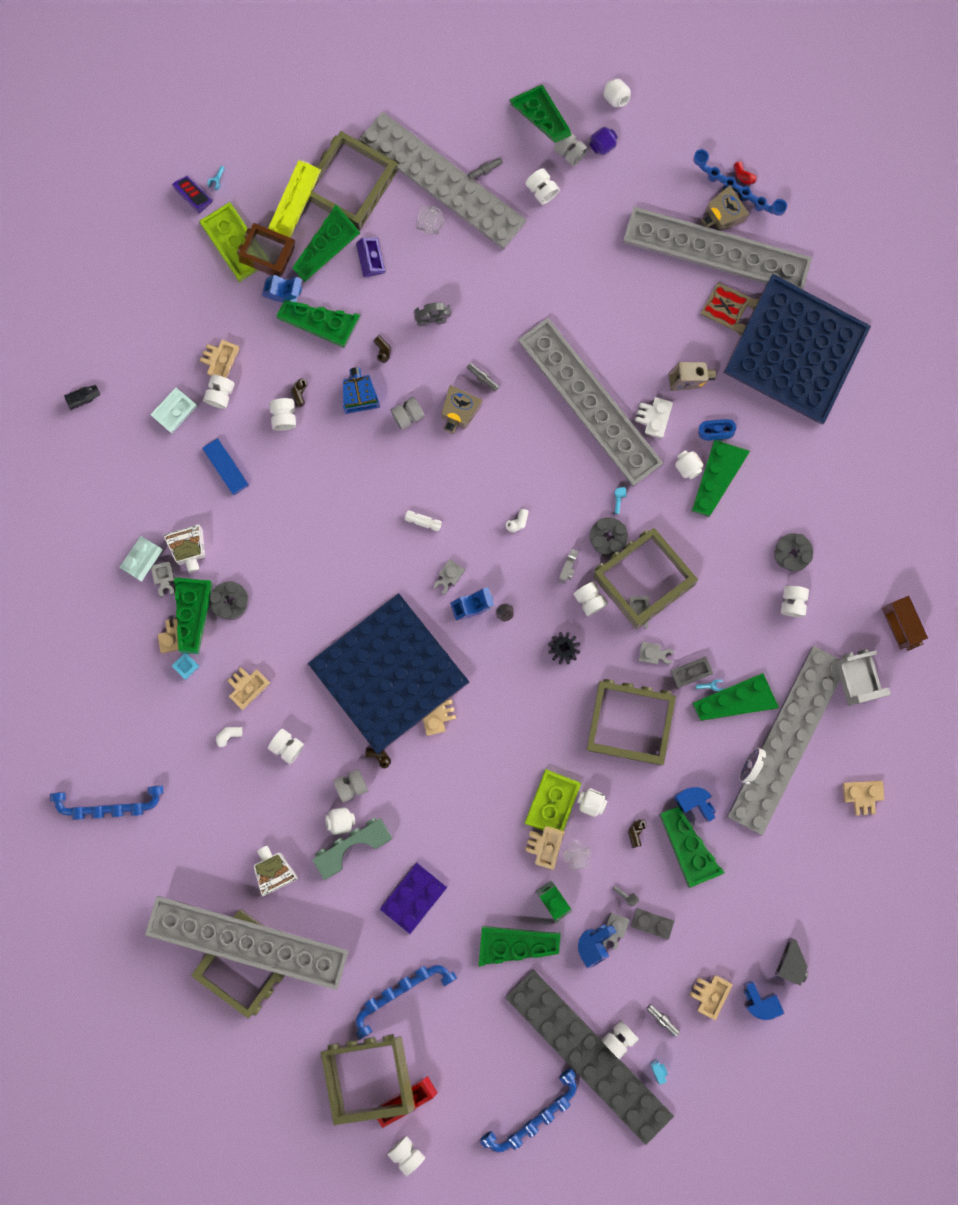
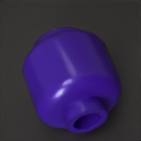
M602 127L591 135L589 144L595 154L605 155L616 147V139L618 137L613 129Z

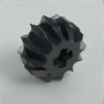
M559 632V639L553 636L552 640L555 643L548 644L549 647L554 648L549 650L548 654L555 653L556 655L553 656L552 660L555 661L559 657L560 665L563 663V659H565L567 665L570 664L569 657L575 661L577 658L574 654H580V650L575 649L580 646V643H573L576 640V636H573L570 640L569 632L566 633L565 638ZM563 644H566V648L569 647V650H566V652L563 653L561 652L562 649H559V646L562 647Z

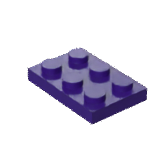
M416 863L380 910L411 934L447 887L420 864Z

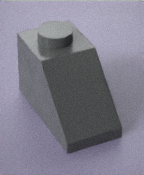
M789 938L775 975L801 986L802 982L804 983L808 977V966L797 940Z

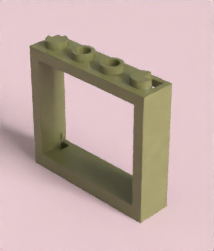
M340 131L337 136L333 137L328 151L325 150L322 154L319 165L315 166L321 172L314 188L343 144L386 167L356 215L338 206L354 226L361 230L397 174L398 163ZM312 190L308 201L330 213L335 203Z
M655 528L642 532L637 541H630L622 552L619 553L617 551L609 558L610 561L606 564L601 563L594 569L593 578L636 630L693 588L698 581L697 577ZM652 539L686 580L641 614L637 615L604 574Z
M603 679V682L599 681L586 751L660 766L664 765L676 696L671 695L672 692L660 690V693L653 692V688L641 686V689L633 688L634 684L623 682L622 685L614 684L615 681L610 679ZM604 689L668 701L658 756L594 743Z
M243 909L238 910L234 918L263 925ZM207 953L191 975L248 1019L252 1015L256 1016L262 1008L260 1003L264 998L268 1000L274 992V989H272L273 985L276 982L280 983L285 975L274 972L251 1006L246 1008L204 976V973L217 956Z
M394 1034L382 1036L380 1040H376V1037L364 1039L362 1043L352 1040L345 1042L344 1046L334 1043L327 1045L328 1048L321 1051L333 1125L407 1115L415 1110L402 1036L395 1037ZM392 1045L403 1103L345 1112L335 1054Z

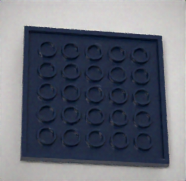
M772 274L723 373L823 425L871 325Z
M399 593L307 663L377 754H380L470 683Z

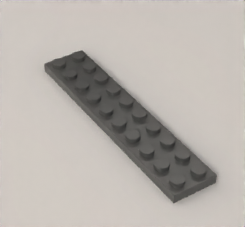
M534 969L505 997L645 1145L674 1117Z

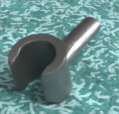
M617 886L613 888L630 906H635L639 902L638 897L634 893L628 896Z

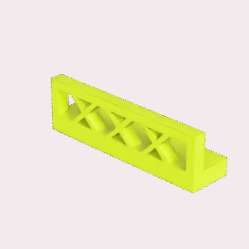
M298 160L268 229L291 238L321 172L319 168L305 161Z

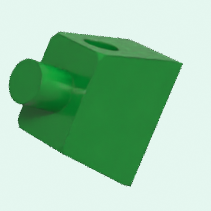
M549 881L535 891L556 923L572 912V909L552 881Z

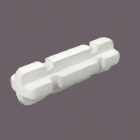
M410 510L405 515L406 521L411 523L413 521L415 524L426 528L431 527L435 531H439L442 522L439 520H432L430 517L415 514V512Z

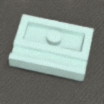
M175 388L152 412L151 416L173 434L197 408V405L178 388Z
M140 536L119 568L142 582L163 549Z

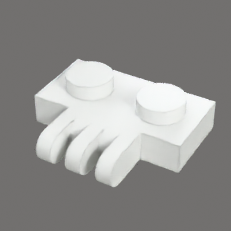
M655 397L652 406L639 403V408L645 411L637 410V415L643 418L635 417L634 421L647 425L644 434L663 439L673 402Z

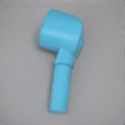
M221 166L215 178L208 180L209 188L212 183L216 182L214 189H220L219 180L225 167Z
M625 487L615 490V514H619L621 498L626 497Z
M714 680L708 684H696V689L709 688L714 691H722L724 688L719 689L717 682H723V680Z

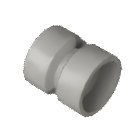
M572 134V136L557 142L553 150L560 156H565V160L574 167L584 158L588 147L581 141L577 142V137Z
M414 397L404 401L403 406L397 405L390 409L392 416L402 431L410 427L413 421L417 423L425 418L420 405Z
M359 769L348 773V777L341 776L333 780L343 803L353 799L355 794L360 796L369 792Z

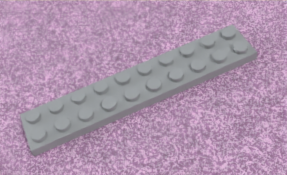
M383 111L360 137L361 143L397 162L399 172L503 250L526 224L527 220L476 181L471 180L468 175Z
M635 206L633 207L623 240L625 244L765 284L768 283L771 275L775 274L801 289L804 288L812 257Z
M549 318L518 339L520 345L633 487L663 465L662 460Z
M812 646L761 747L766 752V758L762 757L761 760L764 762L763 767L754 781H749V785L743 783L727 815L729 819L760 835L764 834L840 681L835 661L840 659Z
M156 896L145 936L334 990H338L349 952L347 949L161 896Z

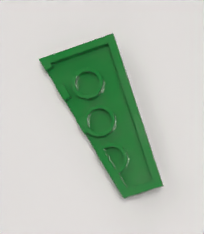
M543 84L509 99L510 104L554 143L572 136L570 128Z
M335 204L328 217H326L317 233L313 236L311 242L292 267L304 282L309 280L361 234L337 204Z
M284 300L276 317L283 322L345 348L360 319V314L354 313L352 315L345 313V311L326 310L324 307L318 306V308L310 307L308 304Z
M718 440L713 441L692 512L708 517L711 516L750 453L749 450Z
M174 577L178 650L180 653L199 654L213 583L211 580Z
M764 673L692 703L700 721L779 708Z
M679 807L659 814L688 888L725 874L715 861L714 856L709 853L703 844L704 842L700 836L695 833L692 825Z
M482 926L478 967L512 960L519 961L525 958L559 954L561 933Z

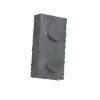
M706 656L670 670L677 689L714 674Z
M636 908L631 927L669 940L674 920Z

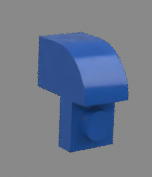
M275 275L265 279L262 296L282 303L284 300L296 302L297 297L302 291V279L294 277L285 280Z
M487 587L472 595L459 597L452 601L450 605L454 617L458 621L489 611L494 606V602Z
M691 787L673 796L683 813L697 806L706 822L716 818L714 807L710 802H706L712 796L705 789Z
M602 925L596 930L589 929L582 933L578 942V952L586 968L594 967L610 957L602 942L617 933L614 926L606 927Z
M748 981L743 983L745 998L747 1001H751V1003L744 1006L750 1014L761 1020H771L785 1014L776 994L771 993L760 998L754 982Z

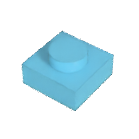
M184 653L172 665L185 680L200 667L187 653Z
M658 1060L650 1062L658 1084L666 1083L665 1076L668 1073L664 1064L660 1065Z

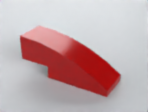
M428 1076L411 1085L415 1109L438 1094ZM401 1092L378 1107L403 1103ZM405 1115L377 1120L381 1127L384 1128Z

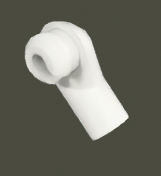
M520 509L517 519L506 522V529L511 533L523 529L526 525L529 511Z
M225 727L216 735L215 741L217 745L225 747L230 737H242L243 729L242 727Z

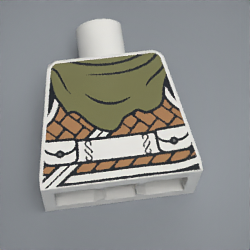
M198 524L164 534V538L176 563L179 565L186 564L188 573L200 570L197 560L205 558L202 527Z
M268 846L257 850L261 862L255 864L254 869L262 896L299 879L281 853L272 856Z

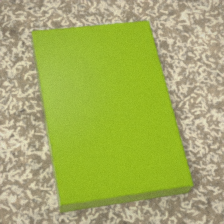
M545 769L524 824L544 831L545 826L564 831L582 783Z

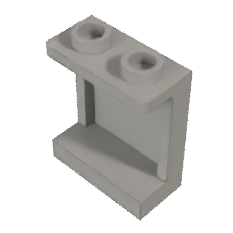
M869 649L858 651V655L855 656L853 652L842 655L841 660L835 661L848 706L891 695L889 687L882 689L872 659L873 655L878 654L877 650L869 652Z

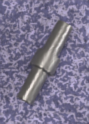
M499 157L489 163L485 162L479 165L478 169L468 173V176L471 180L481 175L485 176L491 173L492 169L502 165V159Z
M473 363L467 366V369L477 377L479 382L485 383L494 392L498 390L500 386L490 379V375L484 370L481 371Z
M649 1004L646 1010L656 1019V1022L662 1028L665 1027L674 1037L678 1036L680 1030L670 1022V1018L666 1014L660 1013L652 1004Z

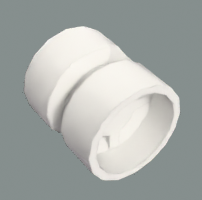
M545 169L536 171L526 181V186L532 193H535V197L541 205L551 201L560 191L556 183L550 181L551 177Z
M211 375L208 383L210 389L206 390L203 401L211 406L226 409L230 399L228 395L232 393L235 383L225 377Z
M281 398L269 402L270 413L274 415L271 418L273 430L285 431L297 427L296 417L292 414L295 412L292 399Z
M595 581L586 584L573 593L578 603H583L582 609L587 617L608 605L605 597L599 595L600 589Z
M785 586L783 590L785 601L781 605V614L791 617H806L807 605L804 603L808 601L809 589L798 586Z
M281 729L269 744L268 749L276 755L281 754V759L288 764H292L305 744L297 738L292 739L290 733Z
M622 1020L613 1027V1033L608 1032L601 1039L618 1059L627 1052L628 1046L632 1047L639 1040ZM620 1034L626 1038L623 1043L617 1038Z
M407 1136L398 1141L387 1153L394 1163H399L398 1168L405 1176L411 1174L425 1159L418 1149H413L414 1144Z

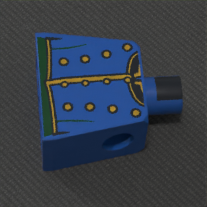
M360 367L349 369L351 378L343 380V408L345 414L380 408L370 376H362Z

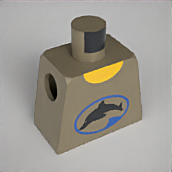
M728 186L708 203L705 210L707 216L701 218V222L705 227H710L714 224L718 231H723L746 222L749 213L732 187Z
M679 362L668 373L671 391L698 389L708 381L716 379L715 369H707L705 362Z
M450 385L441 413L442 418L447 421L444 430L454 434L457 426L466 429L482 407L483 400Z

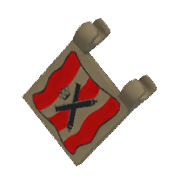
M717 282L700 315L735 331L741 336L746 325L739 324L738 322L746 307L748 306L754 310L759 300L750 298Z

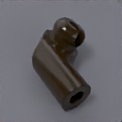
M379 335L373 342L380 348L377 360L385 363L390 359L391 347Z
M303 378L298 379L291 389V394L297 407L305 405L302 394L306 389L307 381Z
M366 748L365 757L376 758L380 764L379 766L383 769L389 767L391 759L385 750L377 754L373 748Z
M642 819L633 821L628 829L632 848L642 846L639 835L646 828V822Z

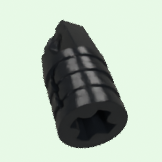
M95 384L65 394L64 398L72 411L79 406L92 402L93 399L100 396V391Z

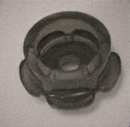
M505 603L501 604L495 613L501 621H509L514 616V609L512 605Z

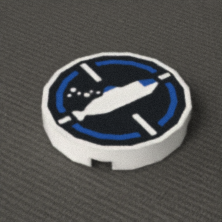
M757 747L751 752L740 773L739 778L742 783L749 785V781L752 782L756 779L763 767L762 757L766 758L764 750Z

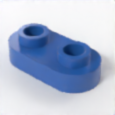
M730 419L704 421L699 425L698 435L705 441L730 439L735 435L736 424Z

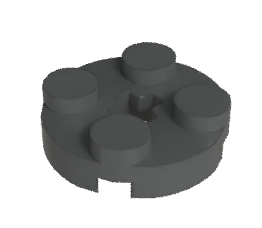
M430 303L424 305L425 309L419 310L418 307L413 311L414 319L417 321L418 326H425L433 322L444 324L447 322L446 319L452 315L450 305L448 304L446 307L445 303Z
M612 517L601 518L591 528L589 535L590 543L597 553L604 556H612L617 551L620 552L624 549L628 540L627 528L618 519ZM611 532V535L614 536V539L606 541V537H604L603 534Z
M787 534L776 544L774 557L780 567L790 572L801 571L812 561L813 547L805 535ZM791 548L798 550L797 557L789 554Z
M233 581L223 582L216 586L210 594L211 608L220 618L235 620L243 616L247 611L249 596L247 591L238 583ZM228 596L235 598L233 600L234 604L231 606L230 604L225 605L226 597Z

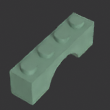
M375 817L366 822L367 827L362 830L358 827L348 833L350 837L343 841L340 838L333 842L331 849L326 851L324 848L315 853L316 858L313 859V862L324 880L343 870V856L352 845L365 843L377 849L393 839L381 818L377 820Z

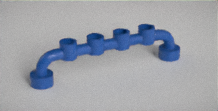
M699 149L695 152L693 161L702 171L708 174L709 181L716 182L718 180L724 184V190L730 186L727 183H730L732 189L739 194V199L743 202L749 200L754 203L756 211L765 210L776 216H781L785 213L787 209L786 201L777 199L772 205L768 204L766 198L757 197L751 193L749 187H741L733 177L727 178L720 173L719 168H712L707 165L709 154L706 150Z
M163 786L147 787L148 795H152L151 801L147 803L66 808L62 804V801L66 800V792L50 793V802H54L55 808L59 813L72 816L73 820L85 819V815L92 814V818H103L104 813H112V817L124 816V812H131V816L143 815V811L153 809L159 802L160 794H164Z
M434 965L428 969L423 966L415 971L417 976L409 979L407 976L399 981L398 988L392 990L390 987L381 993L382 998L377 1001L375 998H372L364 1003L366 1008L362 1009L356 1017L358 1031L355 1034L360 1040L373 1032L369 1025H364V1018L435 973L443 976L440 981L445 987L457 979L454 971L450 973L441 965Z
M569 1068L559 1076V1080L563 1085H569V1090L564 1095H560L549 1107L541 1110L534 1119L526 1122L519 1131L511 1134L504 1143H495L497 1137L492 1131H489L479 1140L484 1148L489 1147L495 1152H504L511 1147L513 1150L520 1148L523 1144L521 1139L524 1136L528 1135L530 1138L535 1136L539 1132L537 1128L539 1124L544 1122L545 1125H548L555 1119L553 1113L558 1109L564 1112L571 1106L568 1101L574 1097L577 1090V1084L574 1080L576 1074Z

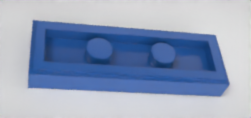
M218 438L202 448L233 496L249 486Z

